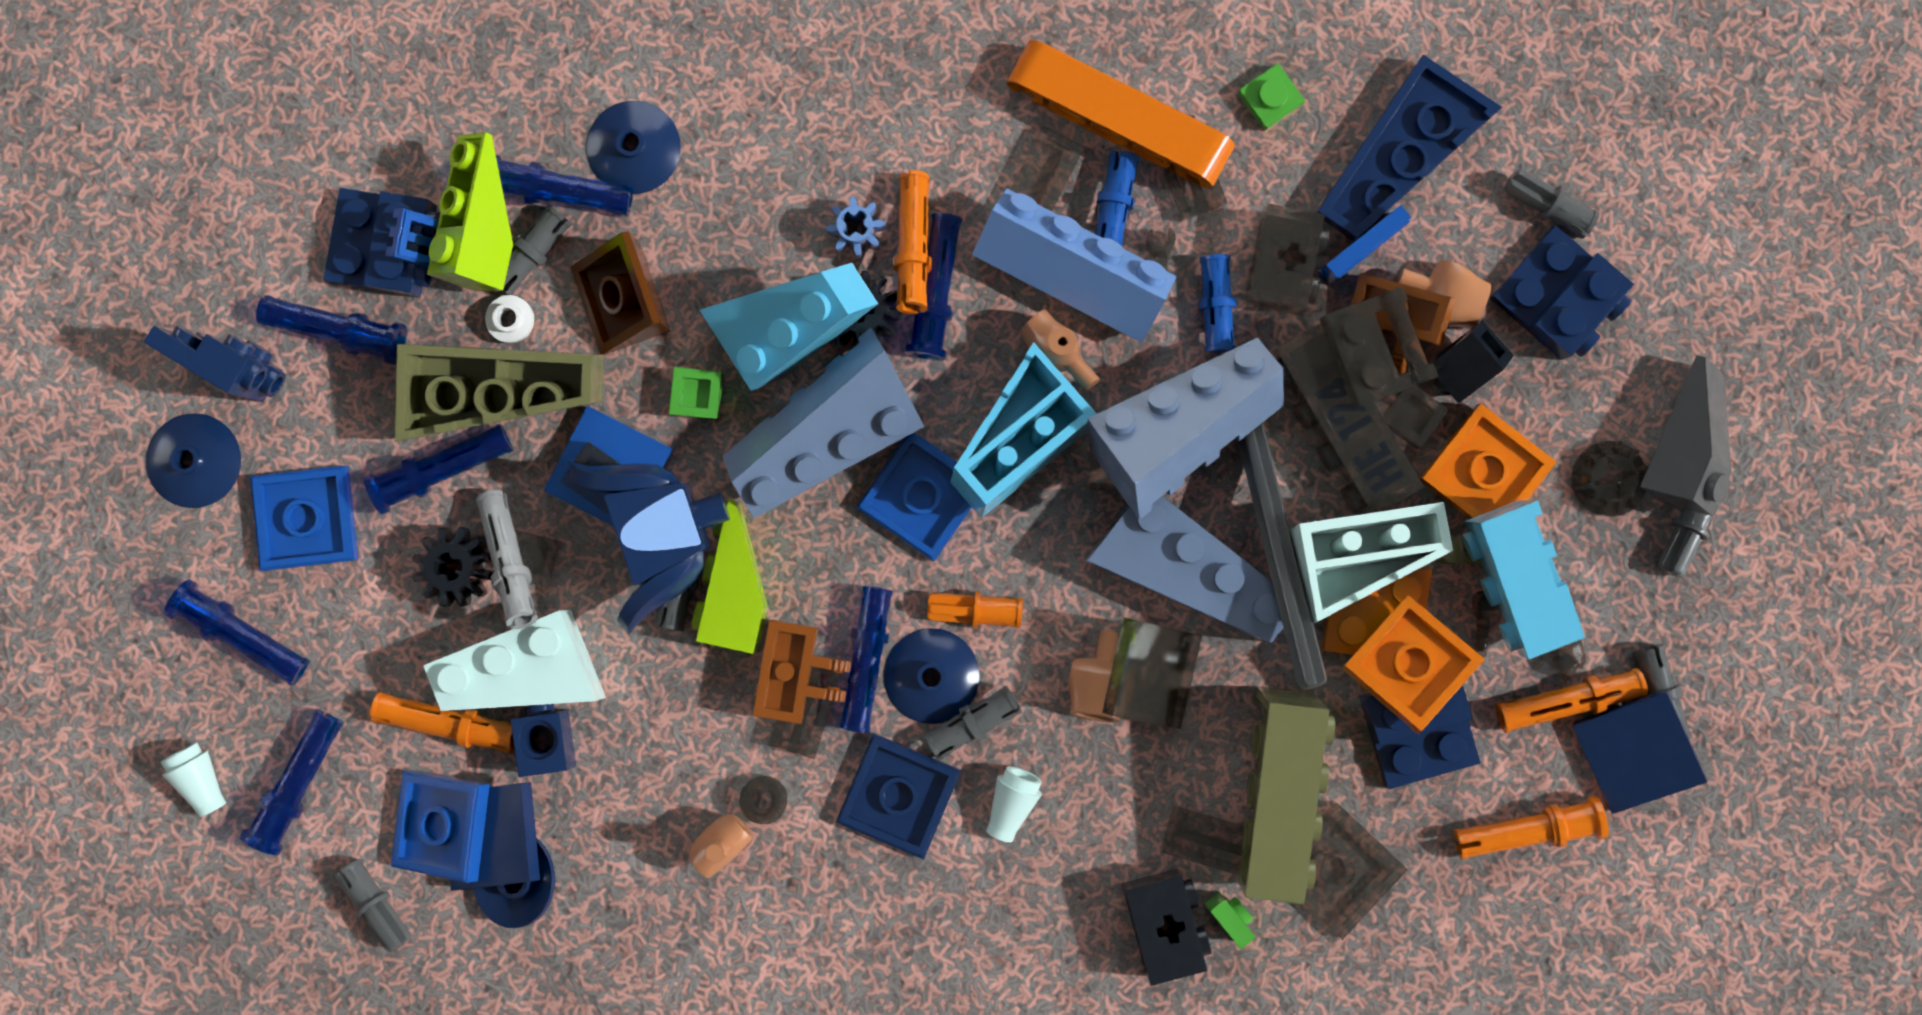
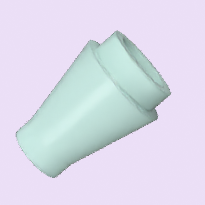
M197 742L160 762L166 771L162 776L189 803L199 818L226 804L221 794L208 750L203 752Z
M1007 766L1004 774L997 776L990 822L986 829L990 836L1004 842H1013L1016 832L1042 796V793L1039 791L1042 783L1041 779L1026 770Z

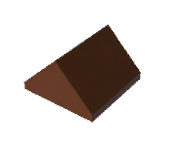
M629 231L619 233L571 266L600 354L605 355L671 332L641 244Z

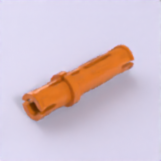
M908 170V180L907 173L902 172L899 175L898 254L894 257V270L898 271L896 309L905 314H918L919 311L923 313L927 310V273L932 269V258L928 256L927 250L930 176L924 171Z
M1635 668L1628 672L1600 679L1595 675L1584 677L1580 684L1504 703L1499 702L1496 703L1495 707L1502 731L1509 733L1512 730L1592 711L1593 714L1604 713L1607 710V706L1648 696V687L1641 670Z
M382 692L377 693L371 705L370 717L372 718L370 721L373 723L391 725L427 735L448 738L449 740L456 741L458 746L465 748L475 745L495 749L507 754H512L515 750L512 724L480 716L479 711L467 709L465 712L458 710L441 711L439 706L402 699Z

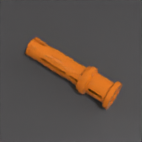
M1597 796L1587 798L1586 803L1561 808L1557 804H1551L1542 809V814L1465 829H1454L1453 834L1455 841H1459L1460 844L1456 845L1458 856L1461 860H1464L1468 857L1550 842L1552 846L1564 847L1567 846L1569 840L1595 836L1598 840L1608 838L1609 827L1600 799Z

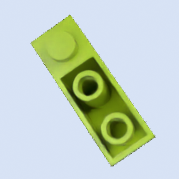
M481 132L458 135L457 141L450 152L449 161L451 168L447 186L439 201L441 213L436 235L429 247L430 262L427 275L472 291H503L513 241L492 134Z
M728 499L727 509L730 520L714 525L713 535L720 537L716 555L709 554L706 559L702 582L709 583L705 602L698 601L696 604L691 628L698 630L697 642L754 654L759 649L768 603L741 502Z

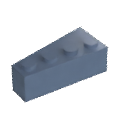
M871 327L858 338L859 343L845 356L842 357L839 354L825 366L827 371L808 388L805 389L802 386L789 397L790 403L774 417L768 416L722 456L731 482L753 518L764 514L925 427Z
M1255 338L1087 418L1094 458L1139 520L1153 510L1152 504L1165 493L1171 496L1185 485L1184 478L1203 464L1207 467L1220 457V450L1233 439L1240 441L1284 406L1283 367L1258 338Z
M1163 496L1152 504L1153 510L1141 520L1137 518L1130 506L1127 505L1084 560V562L1262 642L1272 643L1283 629L1273 583Z

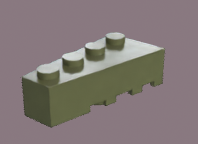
M397 344L395 442L603 402L604 354Z
M1256 686L1255 702L1261 703L1264 708L1262 722L1252 726L1250 745L1253 746L1254 761H1259L1258 770H1251L1250 775H1248L1246 790L1248 809L1255 810L1254 818L1245 817L1238 884L1245 898L1304 904L1306 889H1313L1316 879V862L1314 859H1310L1312 842L1319 841L1322 833V813L1317 811L1319 793H1325L1328 786L1329 767L1328 764L1323 763L1325 744L1331 745L1333 743L1335 717L1329 715L1330 709L1313 692Z

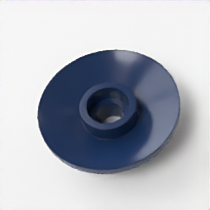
M625 101L609 107L598 116L589 131L586 149L590 167L602 183L621 193L641 194L656 189L669 179L678 164L681 144L674 122L663 110L643 101ZM630 136L637 137L639 145L635 150L626 151L623 149V142L626 138Z
M185 414L166 422L153 436L146 456L147 473L155 490L167 501L186 508L205 507L222 499L236 483L241 468V452L235 436L221 421L204 414ZM190 451L193 455V463L189 468H184L181 463L182 455Z
M922 629L905 636L892 649L885 665V686L894 706L908 718L927 724L943 723L960 713L959 708L966 704L970 705L973 701L979 685V667L973 651L960 637L942 629ZM927 668H935L940 672L941 680L937 685L929 686L924 683L922 674Z
M538 838L536 840L540 880L473 888L476 900L483 913L499 926L505 928L528 926L537 921L551 903L555 888V870L548 850Z

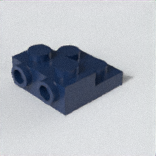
M339 188L323 281L421 298L422 288L429 287L432 281V276L427 275L428 268L387 257L385 254L387 246H392L394 239L389 237L390 228L396 227L397 219L393 218L394 208H405L439 219L440 213L436 212L437 205L425 198L380 191V194ZM411 223L410 232L430 238L435 237V230ZM407 242V250L425 255L429 254V248Z
M1554 225L1492 294L1490 299L1560 360L1571 357L1574 353L1582 357L1597 343L1600 335L1595 329L1605 318L1610 321L1615 320L1630 305L1632 300L1626 294L1634 286V283L1599 253L1591 256L1559 227Z
M176 325L173 331L153 326L144 340L145 344L228 394L264 402L267 396L272 397L280 390L286 378V374L282 372L283 370L270 362L274 356L273 353L250 340L245 342L232 334H228L224 340L208 334L204 335L200 332L194 334Z
M1463 685L1419 735L1370 693L1359 696L1386 789L1400 787L1481 764L1468 721L1473 718Z

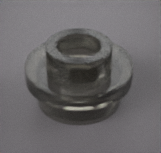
M766 775L754 777L741 790L739 798L740 808L750 821L757 824H770L778 820L785 812L788 804L787 791L784 785L774 777ZM759 791H767L772 795L773 803L769 808H761L756 804L755 796Z

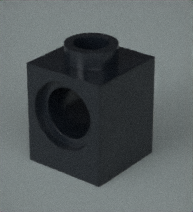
M1482 319L1440 352L1427 368L1432 372L1431 377L1437 388L1445 395H1452L1459 404L1502 372L1514 355Z

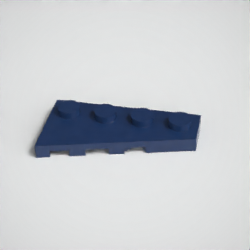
M1422 55L1314 215L1354 241L1503 107L1425 55Z

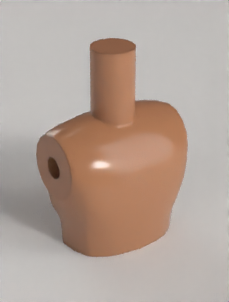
M1440 260L1429 277L1402 268L1396 279L1397 283L1455 298L1456 301L1447 327H1463L1470 330L1481 319L1491 292V283L1479 278L1465 266L1448 260Z
M1046 309L1038 312L1024 325L1020 335L1028 349L1034 342L1060 372L1068 371L1086 392L1100 381V378L1080 357V348L1075 333L1056 321Z
M1100 630L1095 658H1076L1073 660L1069 679L1070 714L1073 716L1107 723H1118L1120 721L1122 710L1129 699L1133 669L1114 661L1118 633L1110 630Z
M733 814L722 815L706 827L695 839L690 848L689 860L705 878H710L731 862L754 836L749 827L739 817Z

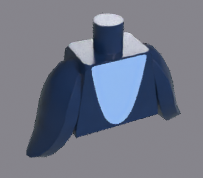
M570 461V481L587 490L612 493L605 495L604 499L633 585L642 584L627 599L617 619V622L629 635L645 617L673 600L696 581L704 567V551L710 548L705 528L730 520L726 503L721 492L695 501L690 485L688 483H680L672 471L659 465L634 463L590 466Z

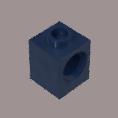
M554 704L525 706V716L511 719L519 777L567 771L576 766L569 709L555 711ZM539 725L548 727L553 733L554 743L549 751L540 749L534 741V732Z

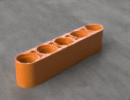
M1037 40L1028 41L1006 82L1012 91L1018 93L1020 89L1033 96L1032 101L1206 189L1214 187L1235 147V143L1222 132Z

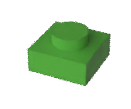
M1279 63L1241 88L1238 92V95L1264 131L1305 103V99Z
M674 367L669 415L719 421L724 373L721 371Z
M1218 892L1204 903L1240 949L1256 938L1247 927L1254 919L1236 896L1227 902L1222 894Z

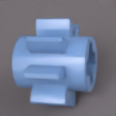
M852 196L849 201V207L843 210L836 206L831 208L834 216L837 218V224L828 225L826 232L827 235L831 236L840 235V239L835 246L839 254L848 246L854 249L857 259H861L862 248L870 245L872 248L879 250L880 244L874 237L875 232L885 230L886 225L885 221L882 220L872 221V217L877 209L874 202L863 208L858 206L855 197ZM861 219H864L863 224L866 233L860 235L854 232L849 237L846 222L851 220L854 223H858Z

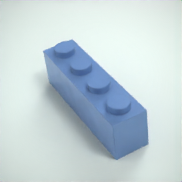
M1007 188L993 207L972 253L973 256L1141 343L1144 341L1177 277L1167 272L1159 263L1144 260L1123 249L1118 242L1109 238H1102L1082 228L1074 219L1057 215L1038 205L1031 197L1015 193Z

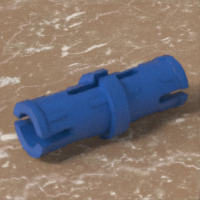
M1112 151L1109 154L1104 188L1097 196L1096 203L1100 205L1095 234L1102 238L1112 239L1123 246L1122 242L1128 212L1134 209L1135 199L1132 198V191L1140 158L1126 151H1120L1119 158V153Z
M1227 254L1206 255L1199 258L1201 263L1203 299L1198 300L1199 311L1204 312L1205 353L1228 352L1236 348L1234 345L1232 309L1237 308V299L1231 295V256Z

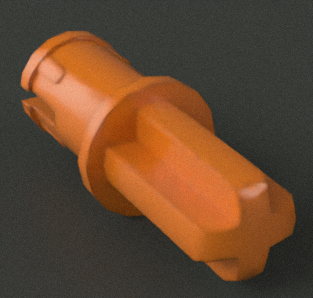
M975 591V595L933 592L928 597L927 617L931 621L971 623L974 629H977L978 624L1021 628L1023 598L980 596V591Z

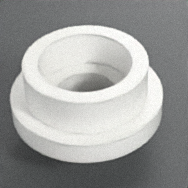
M505 295L495 299L489 305L485 315V323L489 333L497 340L504 343H516L525 339L532 331L534 313L530 305L523 299L513 295ZM513 310L516 314L515 323L509 327H504L501 322L502 315L506 311Z

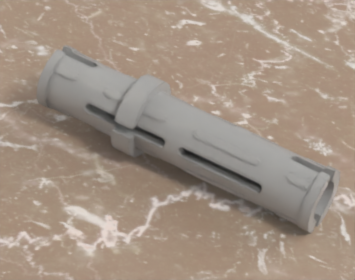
M501 490L486 491L476 498V505L479 509L494 570L491 576L492 586L500 594L506 626H510L512 629L525 628L535 623L538 619L529 589V584L532 582L530 569L524 566L516 532L507 503V494H503Z

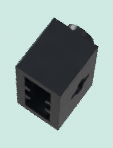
M1178 869L1122 883L1144 970L1150 986L1207 971L1204 956L1210 955L1212 952L1204 925L1195 926L1191 909L1199 907L1192 879L1183 880ZM1171 914L1175 922L1180 923L1174 925L1173 935L1166 936L1163 929L1159 927L1164 925L1163 916Z

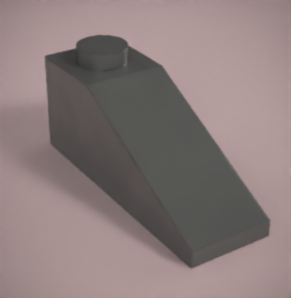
M1696 355L1640 487L1665 504L1713 516L1718 503L1723 501L1728 493L1729 477L1732 472L1725 376L1706 357Z

